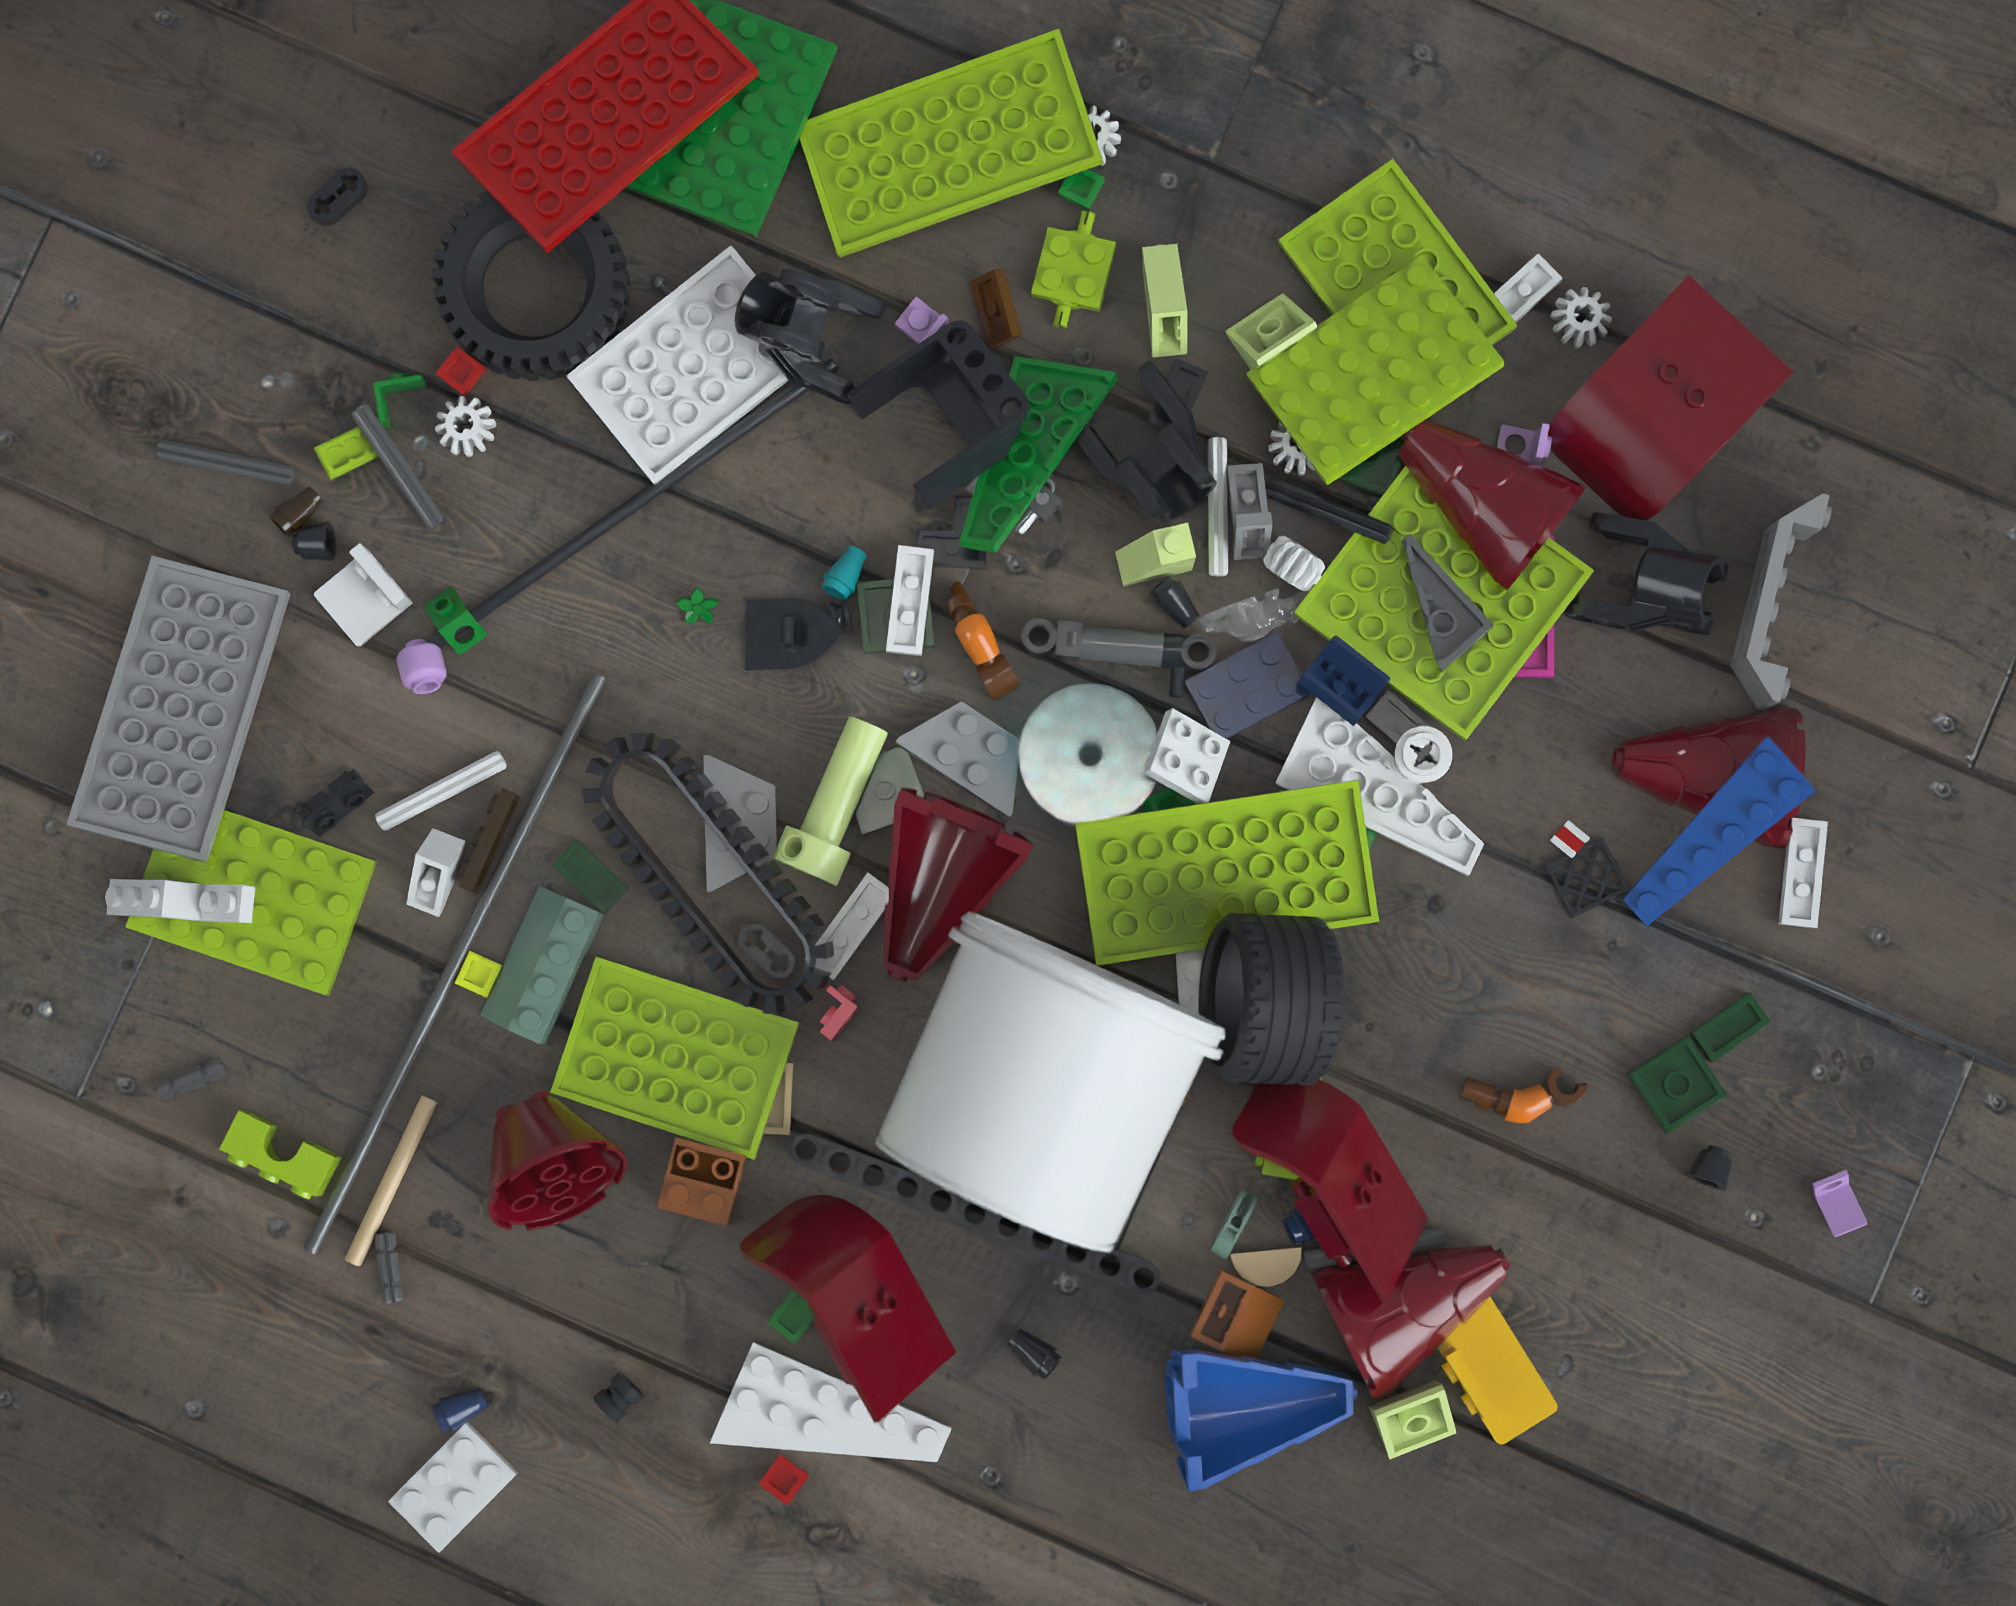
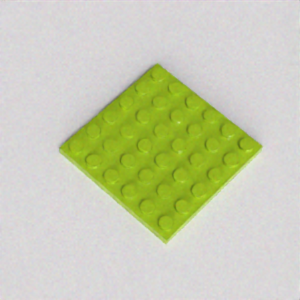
M1405 466L1368 514L1392 526L1393 533L1390 540L1383 544L1354 533L1319 581L1294 611L1293 615L1328 641L1335 635L1341 638L1390 677L1388 682L1390 687L1462 740L1466 741L1594 570L1551 538H1548L1508 590L1504 589L1499 583L1494 581L1466 541L1460 538L1435 502H1431L1407 466ZM1409 533L1494 625L1490 631L1442 673L1437 669L1402 545V540Z

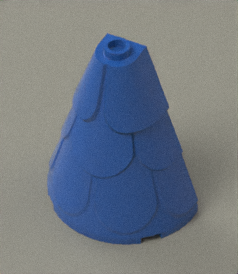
M1193 1348L1171 1351V1358L1174 1359L1167 1360L1165 1401L1171 1442H1175V1447L1181 1455L1176 1457V1462L1183 1482L1189 1492L1205 1489L1251 1464L1256 1465L1294 1443L1300 1444L1354 1414L1353 1401L1357 1400V1387L1354 1379H1350L1345 1372L1291 1361H1285L1281 1364L1244 1355L1237 1357Z

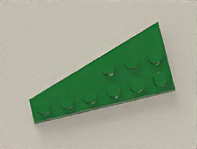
M1020 356L1014 357L1009 375L1026 396L1030 405V411L1007 455L979 475L959 540L961 547L991 553L998 551L1118 380L1116 372Z

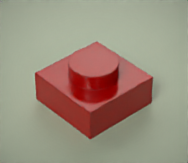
M457 346L435 374L462 396L466 397L487 370Z
M780 1453L759 1482V1485L788 1506L810 1474Z

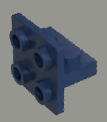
M1335 635L1298 680V683L1354 726L1388 684L1390 677Z

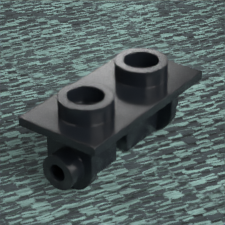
M352 769L350 772L345 770L343 774L327 786L333 793V796L328 799L321 790L301 806L303 809L298 814L302 818V823L320 837L323 833L333 829L338 821L353 809L363 805L365 800L375 792L362 781L363 778L355 769Z

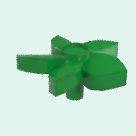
M696 587L691 597L684 596L676 600V604L681 610L686 611V625L697 621L698 616L703 621L712 624L713 616L709 609L716 607L719 599H703V591Z

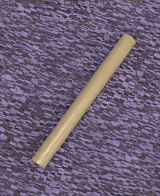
M421 1095L345 1256V1260L357 1266L362 1265L438 1104L437 1101Z

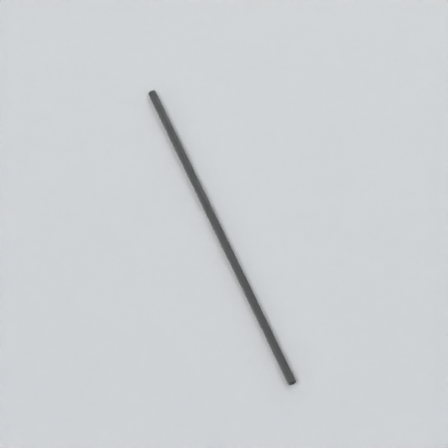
M593 673L304 1247L306 1251L317 1255L606 678Z

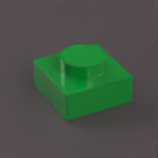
M1089 169L1067 176L1058 191V197L1089 212L1105 182V178Z

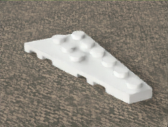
M1316 697L1275 785L1285 790L1359 780L1366 828L1454 871L1469 876L1484 843L1454 814H1451L1427 788H1424L1418 782L1406 779L1397 768L1395 758L1357 723L1354 726Z
M754 1341L710 1443L938 1462L952 1427L900 1404L880 1422L874 1423L852 1383L846 1384L845 1380Z

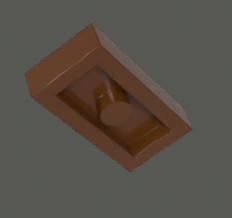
M993 269L970 281L988 348H999L1021 337L1022 334L1004 269Z

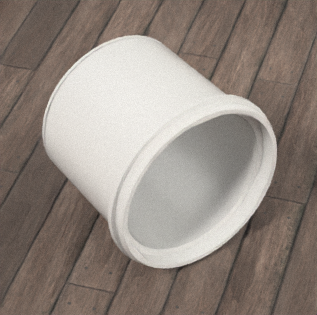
M968 911L967 914L961 917L963 921L961 928L952 927L949 937L960 943L961 946L879 1132L880 1136L877 1137L875 1142L885 1153L903 1165L981 1206L1059 1239L1086 1248L1110 1252L1204 1056L1220 1060L1223 1050L1217 1046L1220 1040L1225 1039V1029L1215 1022L1097 965L1004 924Z

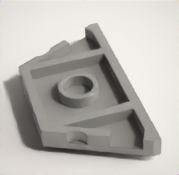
M959 702L898 737L895 741L896 745L1005 817L1010 818L1012 815L1021 740L964 702Z
M703 755L704 774L713 784L712 787L704 791V799L710 792L719 791L728 803L717 808L713 813L718 818L723 810L733 809L741 821L726 829L732 835L738 827L747 826L756 838L741 845V848L746 853L751 845L760 843L769 853V856L754 864L758 868L767 862H771L774 860L772 857L778 845L776 786L710 755ZM705 820L707 892H715L720 887L748 873Z

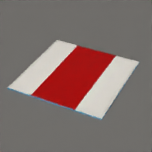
M1568 820L1550 841L1569 857L1573 858L1590 837Z

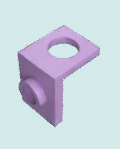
M1542 423L1536 431L1502 424L1496 447L1507 451L1505 448L1506 439L1512 435L1520 436L1525 442V449L1518 456L1538 465L1543 457H1548L1552 437L1547 436L1550 424Z
M1846 1170L1812 1184L1813 1195L1834 1238L1867 1225V1220L1849 1185V1175Z

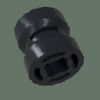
M619 1371L611 1379V1385L607 1389H601L593 1399L609 1418L618 1423L626 1415V1409L630 1405H636L644 1395L631 1379Z

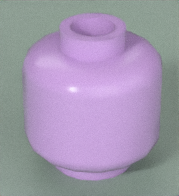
M423 639L412 640L405 645V648L396 657L403 686L413 690L416 694H428L438 690L447 676L441 649L434 643L426 642Z

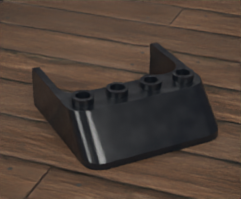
M962 320L947 324L847 393V397L861 419H864L903 391L911 387L924 388L967 443V448L913 485L927 509H931L1001 461L1007 455L1030 411V405L1024 393L968 322Z

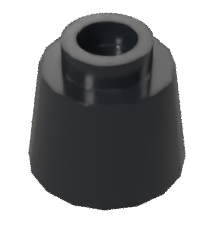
M326 521L300 528L298 533L293 534L292 537L294 553L300 555L305 560H334L337 546L335 532L331 523Z
M1709 1145L1707 1150L1700 1151L1688 1173V1177L1704 1186L1725 1191L1732 1161L1728 1158L1729 1152L1720 1147Z

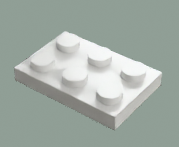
M467 1422L388 1502L440 1553L518 1472Z

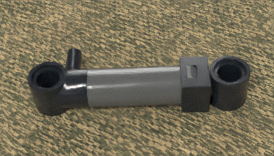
M1036 618L1027 622L1021 634L1022 646L1025 652L1036 658L1045 657L1051 654L1053 650H1056L1055 660L1074 662L1088 660L1171 669L1169 696L1172 698L1183 697L1185 670L1192 673H1200L1210 668L1216 656V646L1213 640L1203 634L1182 635L1083 625V622L1059 620L1058 629H1055L1051 622L1042 618ZM1035 630H1043L1048 634L1049 641L1044 646H1034L1029 640L1030 634ZM1194 645L1202 646L1207 651L1208 657L1202 662H1195L1190 659L1188 649Z

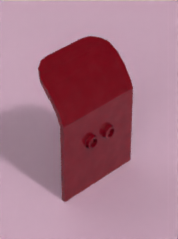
M1688 275L1554 416L1548 430V436L1552 437L1551 449L1574 474L1614 511L1623 517L1647 521L1657 515L1694 478L1794 372Z
M1322 1080L1313 1085L1259 1083L1235 1121L1231 1134L1240 1148L1278 1164L1300 1177L1290 1184L1296 1194L1294 1203L1327 1258H1334L1339 1267L1343 1268L1352 1262L1349 1255L1353 1254L1382 1302L1387 1301L1428 1219L1362 1106L1350 1096Z
M824 1194L796 1200L754 1230L740 1243V1251L750 1263L779 1277L806 1300L816 1318L812 1322L846 1384H853L874 1423L880 1422L956 1353L890 1232L876 1219L854 1204L842 1198Z

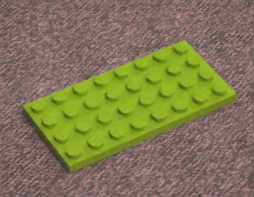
M1059 29L808 119L800 136L837 255L840 258L1104 164Z
M1359 780L1074 823L1095 964L1097 966L1205 949L1215 925L1229 913L1318 917L1330 929L1379 922Z

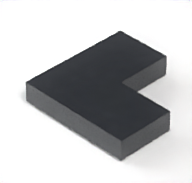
M955 496L953 531L917 529L916 547L934 549L932 567L986 570L987 552L963 548L959 541L972 497Z

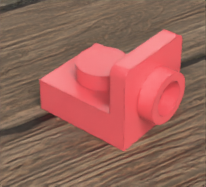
M829 985L826 989L829 994L842 1004L838 1009L832 1006L820 1021L824 1025L820 1033L833 1042L860 1009L854 1004L858 997L843 985H840L837 989Z

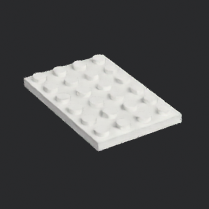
M729 246L566 375L654 485L788 381L765 352V345L742 336L736 331L735 312L742 292L756 275L732 246Z

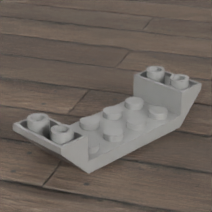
M1824 493L1783 516L1762 533L1730 665L1756 709L1765 710L1779 703L1781 699L1786 698L1789 691L1790 678H1786L1788 667L1768 663L1760 659L1761 657H1766L1770 647L1771 637L1766 636L1769 622L1774 623L1778 614L1779 602H1775L1777 589H1782L1786 580L1787 568L1783 567L1786 554H1791L1795 539L1805 541L1822 530V527L1826 528L1829 523L1832 507L1827 506L1830 495Z

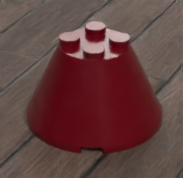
M548 1091L537 1092L529 1100L515 1106L506 1105L495 1114L497 1121L493 1129L487 1210L492 1222L502 1229L511 1231V1225H525L527 1231L537 1230L574 1218L606 1198L604 1190L613 1181L619 1184L625 1175L627 1160L622 1149L558 1099L551 1097Z

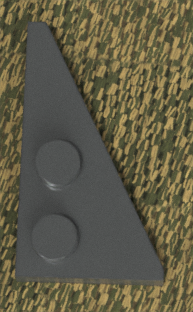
M1409 533L1402 540V545L1437 669L1442 673L1490 631L1494 625Z

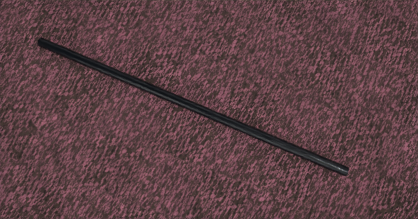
M832 358L818 366L831 373L839 370ZM794 383L708 443L657 484L651 483L469 612L479 622L810 389ZM471 626L460 627L454 637L456 638ZM440 632L427 640L429 643H434L440 648L448 643Z

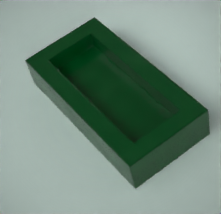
M577 839L552 865L603 914H606L629 890L615 874Z
M1747 993L1693 1030L1690 1035L1708 1061L1713 1063L1771 1023V1021L1753 995Z

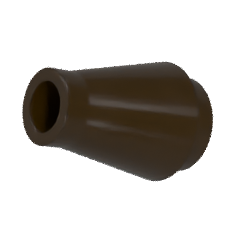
M309 486L303 492L274 507L275 512L269 517L284 535L290 537L293 533L297 534L298 530L304 527L316 509L323 503V500Z

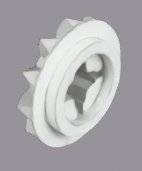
M1428 726L1414 727L1405 732L1399 739L1394 752L1396 765L1406 779L1420 784L1433 782L1441 778L1449 769L1452 761V748L1447 737L1439 730ZM1430 742L1433 743L1429 756L1437 764L1424 761L1417 768L1414 767L1417 754L1413 752L1414 750L1410 748V745L1422 750Z

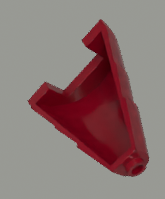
M1428 420L1422 421L1400 437L1405 443L1397 454L1431 502H1435L1460 538L1466 541L1494 581L1506 590L1519 577L1586 489L1581 483L1569 479L1560 473L1526 461L1514 453L1484 444L1481 438Z
M1777 707L1732 719L1727 717L1689 728H1684L1683 726L1671 728L1621 742L1620 747L1614 749L1612 767L1617 769V779L1670 806L1676 804L1696 815L1767 735L1771 737L1804 775L1806 756L1805 730L1797 729V722L1802 723L1803 718L1800 711L1796 708ZM1800 804L1754 841L1765 847L1784 848L1793 832V827L1787 826L1788 821L1794 816L1797 817Z
M901 788L894 803L892 856L889 858V901L885 903L883 968L888 969L887 974L891 977L905 982L908 978L917 981L954 944L955 940L949 937L952 927L961 928L963 923L961 917L967 914L968 911L978 914L991 901V897L1027 860L1028 854L1033 847V843L1018 831H1014L1013 835L1007 833L1006 824L982 812L929 792H925L923 798L916 795L917 790L914 788Z
M1491 1245L1427 1250L1425 1254L1409 1256L1389 1299L1384 1302L1380 1300L1358 1262L1350 1263L1343 1268H1340L1339 1265L1322 1267L1310 1273L1375 1403L1385 1397H1389L1426 1357H1430L1460 1323L1465 1324L1507 1278L1505 1270L1509 1269L1510 1265L1501 1248L1494 1251Z

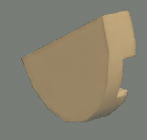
M1302 1247L1231 1253L1230 1257L1233 1267L1243 1279L1256 1286L1271 1287L1285 1282L1295 1273L1301 1261Z

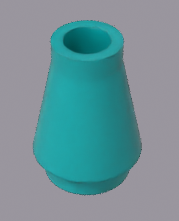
M849 546L846 552L823 576L822 588L824 591L839 600H846L849 595H853L867 555L857 547Z

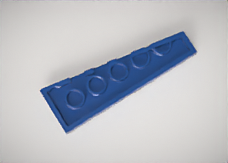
M1767 735L1740 764L1726 783L1717 790L1703 809L1695 815L1681 834L1672 841L1664 853L1627 892L1623 900L1641 921L1648 926L1816 791L1815 787L1771 737Z

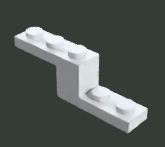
M110 879L105 901L107 904V915L252 923L255 887L244 885H205L168 880Z

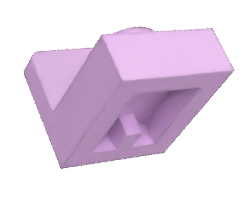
M915 297L894 324L898 330L916 344H919L949 324V318L945 314H938L919 298Z

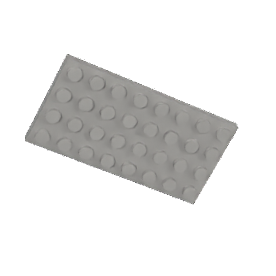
M156 556L151 557L66 824L67 826L208 863L291 595L287 590Z

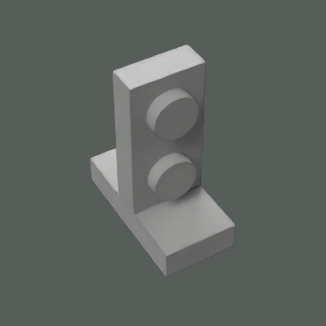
M1263 463L1227 466V478L1234 534V560L1264 558L1271 543L1272 516L1271 512H1268Z

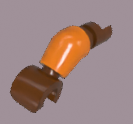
M956 581L950 589L953 598L947 602L946 610L954 620L956 625L955 633L974 664H981L976 667V670L990 698L997 700L1016 690L1020 684L1006 657L1003 654L998 655L1000 650L985 616L979 614L974 609V605L960 581Z
M1556 1067L1548 1074L1543 1087L1537 1084L1522 1090L1513 1088L1512 1091L1502 1088L1501 1092L1495 1090L1496 1086L1466 1077L1461 1097L1476 1101L1475 1107L1487 1111L1490 1107L1494 1108V1113L1504 1116L1503 1120L1522 1124L1531 1122L1552 1108L1551 1103L1560 1107L1573 1105L1584 1096L1587 1091V1083H1578L1575 1086L1574 1093L1571 1095L1561 1093L1556 1086V1080L1562 1073L1559 1067Z

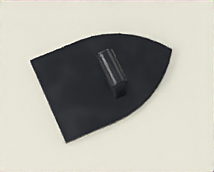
M747 600L745 670H784L805 666L830 651L841 639L845 631L826 611L802 600Z

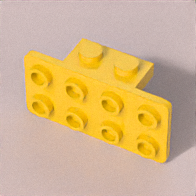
M1491 1297L1483 1303L1465 1324L1460 1323L1438 1347L1439 1352L1446 1361V1363L1441 1365L1452 1384L1459 1382L1465 1392L1461 1399L1472 1416L1478 1413L1498 1444L1507 1443L1557 1411L1558 1405Z

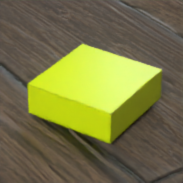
M469 951L455 984L488 998L503 965Z

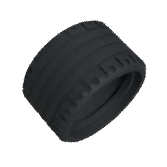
M1246 913L1227 914L1215 925L1209 936L1203 956L1199 982L1198 1014L1225 1029V1039L1220 1040L1217 1046L1223 1050L1220 1060L1205 1056L1210 1069L1224 1082L1313 1085L1326 1074L1334 1061L1344 1019V970L1340 948L1334 933L1318 917Z

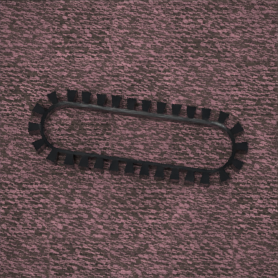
M631 733L634 751H629L625 737L614 738L604 744L603 747L615 759L609 764L601 757L591 758L585 771L601 776L602 780L600 788L583 789L584 804L602 800L607 811L592 819V822L600 831L611 830L615 823L619 826V830L605 838L614 849L625 847L628 841H631L634 847L619 855L628 866L639 864L643 858L647 861V865L633 872L642 884L652 882L657 875L662 881L647 889L655 901L666 899L670 893L675 896L676 899L661 907L670 919L679 917L684 910L687 911L690 917L675 924L683 936L693 934L698 927L703 931V935L689 942L695 951L700 954L708 951L712 944L715 946L718 952L703 959L711 971L721 969L726 962L731 966V970L717 977L726 989L731 988L741 979L747 987L735 1000L747 1008L756 1003L759 994L765 995L763 1013L778 1014L785 1011L783 995L787 993L793 1010L813 1000L814 998L803 985L809 982L816 989L826 986L831 972L815 968L816 958L827 959L834 956L833 941L816 946L810 933L826 924L817 913L809 915L803 923L798 919L797 915L810 909L811 906L803 896L794 898L789 905L786 904L782 898L795 892L797 888L789 878L780 880L775 887L770 884L769 880L783 873L775 861L765 863L760 870L754 863L769 856V853L760 843L751 845L745 853L741 845L756 837L747 826L738 827L732 835L726 828L736 824L741 819L733 809L723 810L718 818L713 813L714 810L728 803L719 791L710 792L704 800L700 797L699 793L712 787L713 784L705 774L695 775L690 782L684 777L699 769V766L691 756L680 758L675 765L670 759L682 746L671 738L661 739L657 751L651 750L655 733ZM635 756L649 757L658 762L800 937L805 948L806 960L802 974L794 984L787 988L779 989L767 987L757 981L617 807L613 797V781L617 770L624 762Z

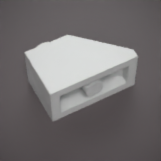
M434 828L431 830L415 856L407 905L437 917L441 915L461 867L466 841Z

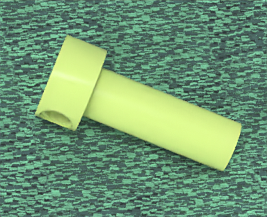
M849 716L800 830L786 825L772 859L814 878L838 886L851 856L850 852L839 846L888 735L886 731Z

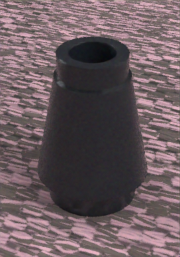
M1170 575L1150 591V594L1154 597L1152 602L1180 624L1183 629L1200 616L1180 579L1176 581Z
M1021 1328L1012 1336L1007 1344L1034 1377L1039 1375L1044 1380L1053 1372L1062 1359L1056 1353L1057 1348L1025 1332Z

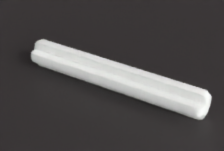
M1213 437L1208 440V470L1217 481V485L1208 495L1209 574L1220 577L1226 576L1228 573L1227 440L1222 437Z
M495 751L375 814L376 821L382 830H389L506 769V761L499 751Z

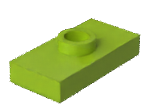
M359 427L314 447V451L330 481L379 458Z

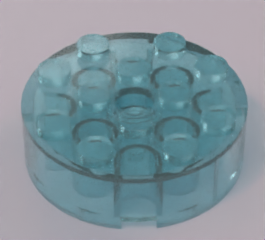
M1095 683L1077 684L1063 688L1048 696L1035 708L1022 731L1019 743V769L1024 787L1033 802L1046 815L1059 823L1075 827L1074 823L1133 814L1143 805L1156 784L1155 779L1143 772L1158 730L1145 708L1136 699L1117 688ZM1092 748L1096 750L1100 756L1099 762L1094 766L1084 765L1079 758V754L1083 749Z

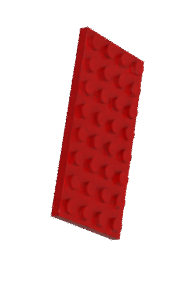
M632 0L456 146L451 153L453 158L517 224L548 253L758 76V69L689 0Z

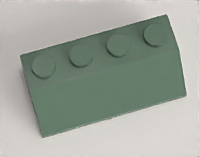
M539 886L480 1016L533 1042L546 1045L604 914Z

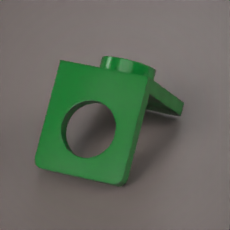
M395 373L389 375L386 381L373 383L379 421L386 429L391 428L386 394L427 387L426 381L421 375L409 376L408 373Z
M452 586L424 605L437 630L459 655L487 636L485 630L471 615ZM471 626L473 633L467 640L458 641L455 639V633L460 627Z

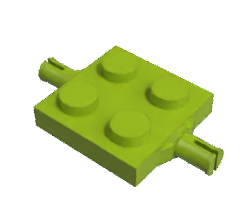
M1081 211L1077 230L1065 231L1052 227L1047 229L1031 295L1034 298L1047 300L1058 306L1052 324L1057 328L1060 326L1061 329H1067L1071 309L1083 308L1100 312L1117 245L1115 241L1097 238L1090 234L1096 216L1092 212L1087 214V211Z

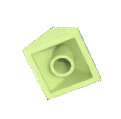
M1282 293L1225 332L1245 363L1252 370L1255 367L1260 368L1315 331L1317 324Z
M1436 1380L1369 1405L1389 1459L1456 1434L1445 1390L1442 1384Z

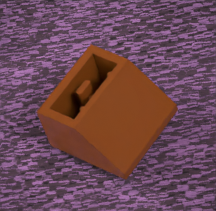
M675 1137L657 1208L724 1226L730 1225L740 1190L746 1155Z
M1219 1268L1188 1334L1192 1338L1227 1355L1237 1357L1244 1355L1258 1358L1285 1300Z

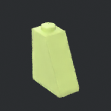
M1159 244L1142 247V268L1152 358L1187 354V305L1177 244Z
M1188 523L1153 530L1115 552L1123 587L1192 571L1196 560Z

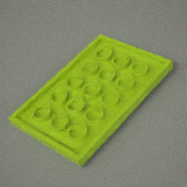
M1391 159L1278 239V244L1331 315L1423 255L1492 346L1517 329V323L1394 159Z
M1421 255L1317 325L1315 331L1260 368L1255 367L1246 374L1248 380L1324 483L1329 485L1503 368L1504 360L1428 261Z
M224 810L208 863L153 849L142 880H168L205 885L255 887L252 923L189 921L129 916L125 927L330 996L377 861Z
M595 957L550 1093L716 1148L746 1155L747 1158L755 1160L800 1023L778 1015L763 1013L762 1010L750 1006L746 1008L741 1003L600 957Z

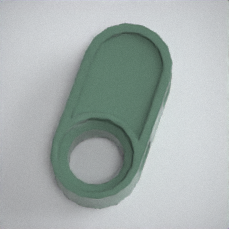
M1244 1188L1240 1191L1211 1244L1210 1252L1223 1259L1228 1257L1257 1204L1258 1196L1249 1193Z

